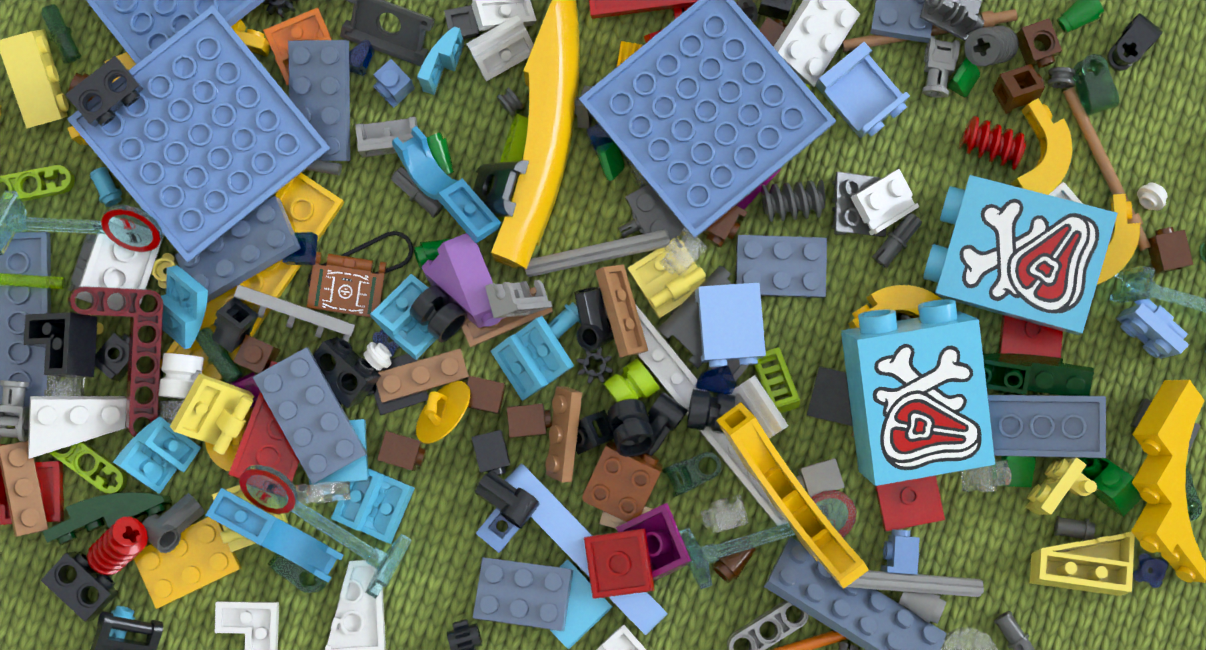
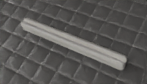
M664 229L533 258L530 260L525 272L528 277L669 247V233Z
M870 570L847 586L851 588L980 597L984 592L981 579L888 573Z

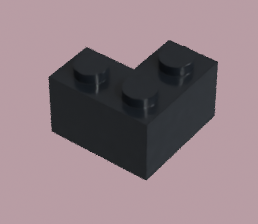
M72 312L25 315L24 345L45 348L44 375L68 378L94 377L97 316Z

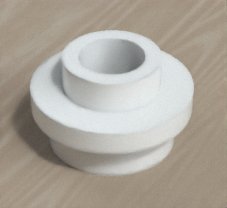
M1148 183L1137 191L1140 204L1148 210L1158 211L1166 205L1167 192L1156 183Z
M373 342L367 345L364 357L372 367L380 371L382 368H388L392 364L390 359L392 356L391 352L385 345Z

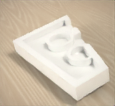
M30 396L28 458L30 459L124 429L126 397Z
M381 559L349 561L325 650H386Z

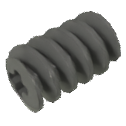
M1005 26L978 28L967 37L965 54L967 59L977 66L1007 62L1017 53L1019 47L1018 37L1013 30Z
M822 179L818 181L817 188L812 180L807 181L805 190L800 181L795 183L793 191L789 183L783 184L781 192L777 184L771 185L770 192H768L765 185H762L763 210L770 222H773L775 213L779 214L781 221H785L787 212L791 213L793 220H797L799 211L803 212L805 219L809 218L811 210H814L817 218L821 217L822 209L825 208V187Z

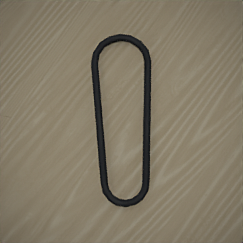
M391 231L342 254V256H350L388 236H400L408 243L409 253L407 258L400 264L386 268L385 273H388L408 264L414 249L407 235L402 232ZM311 270V272L309 273V275H308V280H307V281H308V286H309V288H310V281H311L312 270Z

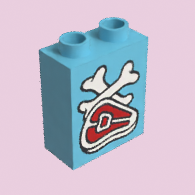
M969 175L965 190L952 186L948 189L940 221L954 224L955 227L949 248L935 244L932 245L923 279L938 283L935 293L940 298L955 300L958 303L1079 336L1083 333L1118 213Z
M944 299L921 303L918 305V318L897 321L895 310L884 309L864 312L858 315L859 328L841 330L858 470L875 486L995 465L979 319L957 311L955 300Z

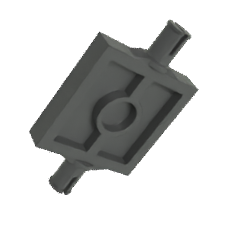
M649 184L625 196L632 210L633 220L618 227L619 232L629 227L631 228L621 234L623 239L638 230L642 234L665 229L669 233L670 240L687 232V229Z

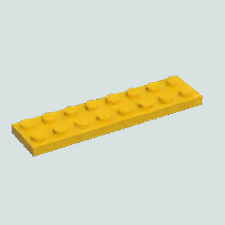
M300 173L275 194L283 204L301 249L239 285L279 298L345 203L342 199L303 173ZM237 286L207 303L201 328L191 348L184 349L174 340L166 353L203 357L202 374L222 381L235 363L233 361L241 345L230 353L212 339L216 329L214 322L217 317L215 314L234 297ZM240 299L241 302L258 313L260 305ZM266 308L263 318H257L249 336L253 337L271 309ZM163 358L160 360V368H162Z

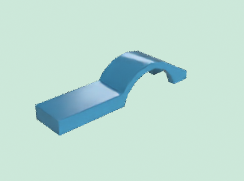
M417 126L412 128L411 134L413 138L402 143L398 137L392 140L395 151L416 186L426 196L438 200L475 243L500 229L501 222L463 178L460 180L452 179L438 166L429 149L427 137Z
M223 488L220 489L206 513V516L294 562L328 583L332 578L328 574L337 559L342 560L344 556L314 537Z

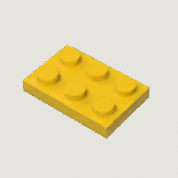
M207 517L186 528L181 533L179 544L172 551L161 553L150 544L133 558L156 609L242 569L235 552H231L228 543L224 544L221 539L220 533L224 531L222 524Z

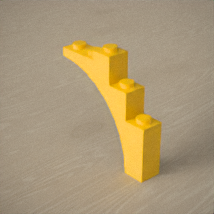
M1164 380L1132 434L1141 445L1143 451L1148 455L1132 481V484L1147 504L1131 532L1138 539L1143 549L1151 553L1161 552V556L1168 561L1181 580L1189 583H1206V562L1193 535L1185 490L1189 441L1196 418L1205 400L1190 380Z
M740 402L716 420L744 467L759 482L772 505L789 523L801 545L816 561L821 563L839 585L844 589L866 573L869 569L865 562L849 546L814 503L779 455L756 417Z

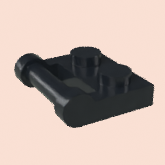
M102 611L98 618L97 631L90 650H157L163 632V622L156 620L144 622L115 617L113 613ZM111 629L146 634L147 639L146 642L110 637L109 634Z

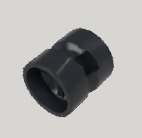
M436 285L429 287L421 293L410 308V315L421 325H428V332L441 343L454 336L467 319V313L456 303H449V297Z
M693 389L688 411L687 428L704 431L706 427H710L712 432L724 434L716 420L735 407V396L718 393L715 397H712L709 391ZM711 407L718 408L717 417H710Z
M637 399L622 400L609 408L607 417L613 432L616 450L620 455L635 457L653 448L655 438L652 427L649 424L646 406L642 401Z

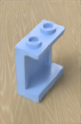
M865 42L822 75L815 85L860 139L867 133L871 137L885 126L882 121L889 115L894 119L907 108L905 102L910 97L907 92L902 94L870 57L869 54L872 50Z
M744 283L700 286L695 290V299L699 306L702 341L701 363L709 362V367L728 366L727 361L739 360L740 365L758 364V359L766 356L760 284Z

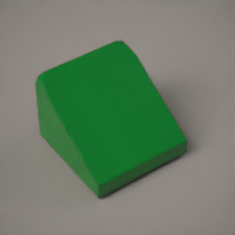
M966 57L948 83V88L966 98L980 77L977 65L972 64Z
M612 141L597 146L596 149L603 174L609 181L614 180L625 168L620 149Z
M1001 456L1000 486L1032 487L1036 457Z

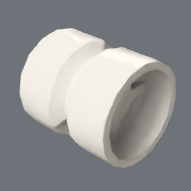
M163 353L161 370L166 373V376L160 379L158 396L185 399L198 374H202L204 358L184 354Z

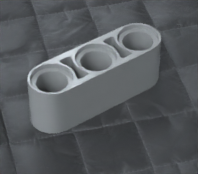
M785 600L733 632L727 640V649L734 650L735 641L739 638H746L749 641L748 650H766L805 625L809 614L801 610L798 620L794 622L788 621L786 610L792 604ZM771 621L775 625V632L771 637L764 638L760 634V627L764 622Z

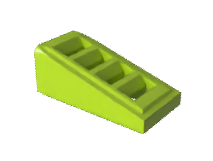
M780 347L765 351L766 356L758 359V364H753L760 384L780 413L798 408L800 398ZM777 360V365L762 368V364ZM781 372V376L768 380L766 378L768 375ZM783 383L785 384L784 388L775 391H771L770 389L771 387ZM787 395L789 396L788 398H785V399H782V400H779V401H775V399H778V398H781V397H784V396H787Z

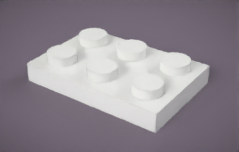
M803 0L774 45V48L805 84L815 87L818 79L824 73L860 16V13L847 0Z
M118 215L112 217L108 223L112 234L121 242L130 246H147L153 240L152 231L145 224L136 221L132 223L128 219L131 228L134 229H124L123 227L125 226L122 222L124 217ZM100 223L79 287L146 289L164 234L161 230L157 229L161 241L158 247L152 251H131L117 245L108 238ZM126 233H135L137 243L130 242L129 234ZM84 291L77 294L76 298L92 303V297L88 292ZM113 293L107 300L108 307L112 310L120 309L124 303L123 297L119 293Z

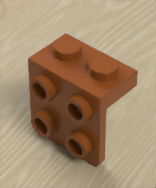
M610 440L601 454L582 499L585 503L628 522L642 514L661 473L663 464L658 463L659 458L656 456H650L646 453L635 457L622 456L617 452L615 443Z

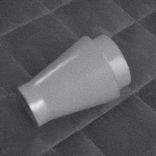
M903 591L898 604L903 605L927 623L932 621L938 624L947 601L940 599L941 595Z

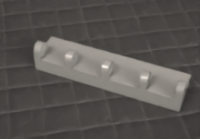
M241 285L237 286L234 297L239 300L243 299L260 305L258 317L263 318L266 308L289 315L286 327L292 328L295 318L318 325L315 337L321 338L324 328L344 334L341 339L348 342L355 326L352 323Z

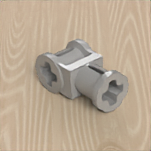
M931 36L929 43L926 44L924 72H928L926 86L922 89V93L926 96L936 98L949 96V90L947 89L948 76L955 69L960 49L959 40L947 42L935 40V36Z
M0 380V385L3 386L2 404L0 405V439L2 437L18 438L19 441L25 442L29 434L30 406H24L25 389L29 387V382Z

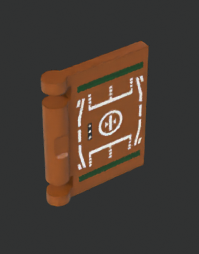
M315 251L307 308L371 317L370 313L381 304L387 263L380 262L379 273L376 274L372 273L373 260L328 254L327 265L325 266L320 265L322 253Z

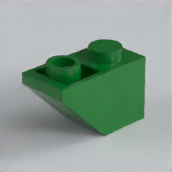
M1079 458L1086 464L1081 473L1097 485V489L1093 494L1124 517L1142 499L1140 493L1132 484L1134 477L1107 458Z

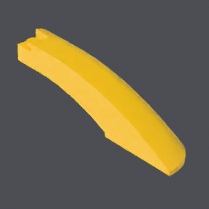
M576 0L551 1L523 71L526 86L529 87V116L523 160L529 161L526 173L519 174L511 202L516 203L513 217L504 218L491 251L496 262L515 269L518 266L527 269L536 245L539 246L557 199L569 156L576 118L575 101L576 97H578L580 71L579 23Z

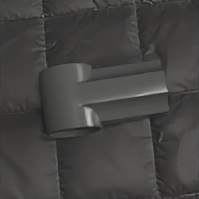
M188 493L163 515L154 514L149 516L142 523L147 530L148 542L161 553L172 551L179 544L181 533L205 513L202 506Z

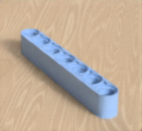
M521 463L504 480L516 489L518 487L524 489L539 501L540 505L531 517L589 576L584 537L592 535ZM648 592L609 597L645 635L668 614Z

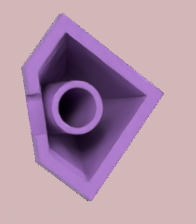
M467 233L443 242L437 249L439 255L435 260H427L422 266L431 286H438L449 297V302L456 303L467 313V318L478 328L483 326L489 327L499 323L503 318L493 317L485 288L486 285L493 283L478 244Z

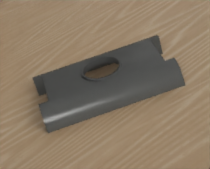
M346 0L354 3L351 21L346 20L342 25L340 37L422 66L429 51L423 48L426 31H430L433 28L434 18L385 0ZM386 12L395 15L401 23L400 30L397 32L386 31L380 24V15Z
M719 265L700 286L732 284L727 279L731 273ZM694 291L657 330L666 339L673 335L692 354L688 360L698 369L703 364L701 363L702 341L699 306L696 303Z

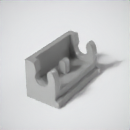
M409 117V119L355 124L359 154L363 158L397 153L392 145V140L398 137L404 143L413 138L411 130L416 126L418 127L417 118Z
M540 280L534 281L536 288L535 296L530 294V287L526 281L520 283L503 282V284L491 283L485 286L494 318L531 315L552 307V303L548 301L544 285Z

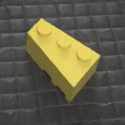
M46 30L30 31L1 39L0 54L26 129L68 117V101L64 93L61 92L59 75L54 65Z
M1126 532L1113 536L1041 548L1031 554L1029 583L1116 596L1132 592L1135 536L1132 532Z

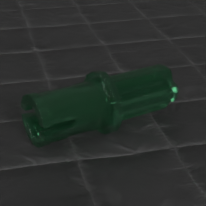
M55 4L43 7L41 14L51 33L49 38L57 46L63 63L68 64L80 59L81 54L71 36L72 29L66 26L58 7Z
M211 328L201 329L196 340L208 356L207 362L214 365L225 383L231 384L238 380L243 373L229 356V351L212 339L214 333Z

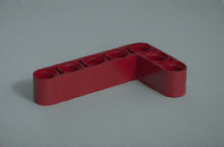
M76 287L70 292L68 297L69 306L76 313L130 317L125 423L128 432L135 437L139 433L135 432L133 428L136 419L146 417L150 424L158 418L163 314L162 298L157 292L148 289ZM84 291L88 292L92 297L91 305L86 309L78 308L75 304L77 294ZM113 293H119L123 297V306L118 310H111L107 304L109 296ZM149 294L154 298L155 305L152 310L144 312L139 307V301L144 295ZM144 325H149L153 329V337L147 342H141L138 338V330ZM142 356H149L152 360V366L146 372H139L136 367L137 360ZM143 386L148 387L151 393L149 399L145 402H137L135 399L136 390Z

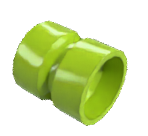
M637 358L623 367L622 375L615 373L603 382V385L616 403L627 399L639 400L641 397L647 399L660 389L651 374Z

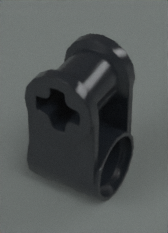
M1139 13L1128 24L1121 37L1107 54L1108 64L1116 71L1127 70L1156 42L1163 31Z

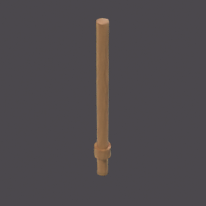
M1016 9L993 13L992 10L979 13L981 19L984 20L982 28L1017 21L1018 18ZM932 25L931 36L949 33ZM868 35L844 40L842 42L843 52L852 51L863 42L869 47L907 40L880 35Z
M1074 87L1065 90L1063 94L1112 195L1126 194ZM1132 208V219H1127L1128 224L1140 223V236L1137 246L1140 251L1151 247V244L1141 226L1144 223L1139 213L1135 214Z

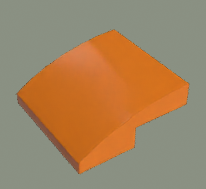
M318 7L263 30L286 85H289L288 41L332 40Z

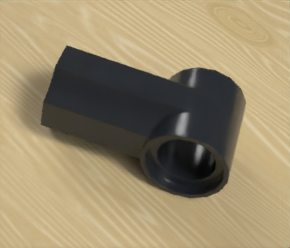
M590 287L574 292L581 327L577 331L579 345L587 351H592L611 342L614 336L610 321L606 317L600 288Z
M665 392L660 395L648 412L649 424L652 427L655 438V445L646 452L650 456L654 455L670 431L673 432L688 412L685 407Z
M492 471L483 476L475 490L476 495L498 509L507 521L522 529L540 505L539 501L530 493L519 487L516 489Z

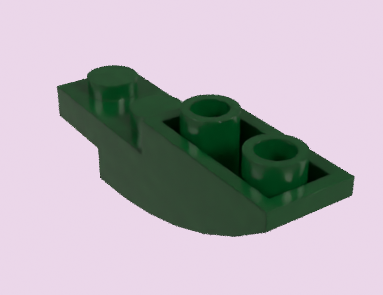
M1015 353L983 354L986 387L989 389L1025 395L1027 390L1061 396H1090L1094 368L1067 364L1063 363V358Z
M142 492L101 495L67 506L66 510L70 519L42 532L47 543L58 542L59 545H63L76 539L75 533L83 529L91 532L104 526L103 520L106 521L108 528H110L122 517L138 518L146 513L148 517L159 514L166 510L164 505L172 502L168 495Z

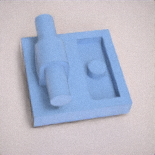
M1143 293L1134 300L1137 304L1136 306L1123 310L1116 318L1122 324L1120 326L1121 329L1129 336L1137 337L1143 342L1145 351L1155 358L1159 357L1162 359L1181 354L1189 345L1183 340L1188 333L1173 321L1174 317L1161 305L1156 306Z

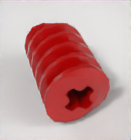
M973 116L967 123L959 144V149L963 144H967V154L978 148V158H982L986 152H989V162H993L997 156H1000V166H1004L1008 160H1011L1012 170L1014 171L1018 167L1026 148L1023 133L1019 132L1013 138V130L1007 128L1002 133V127L999 124H996L990 130V122L988 120L983 121L979 126V118L977 116Z
M133 517L118 519L88 549V564L99 574L114 575L120 572L123 567L146 547L148 541L146 528L138 519Z

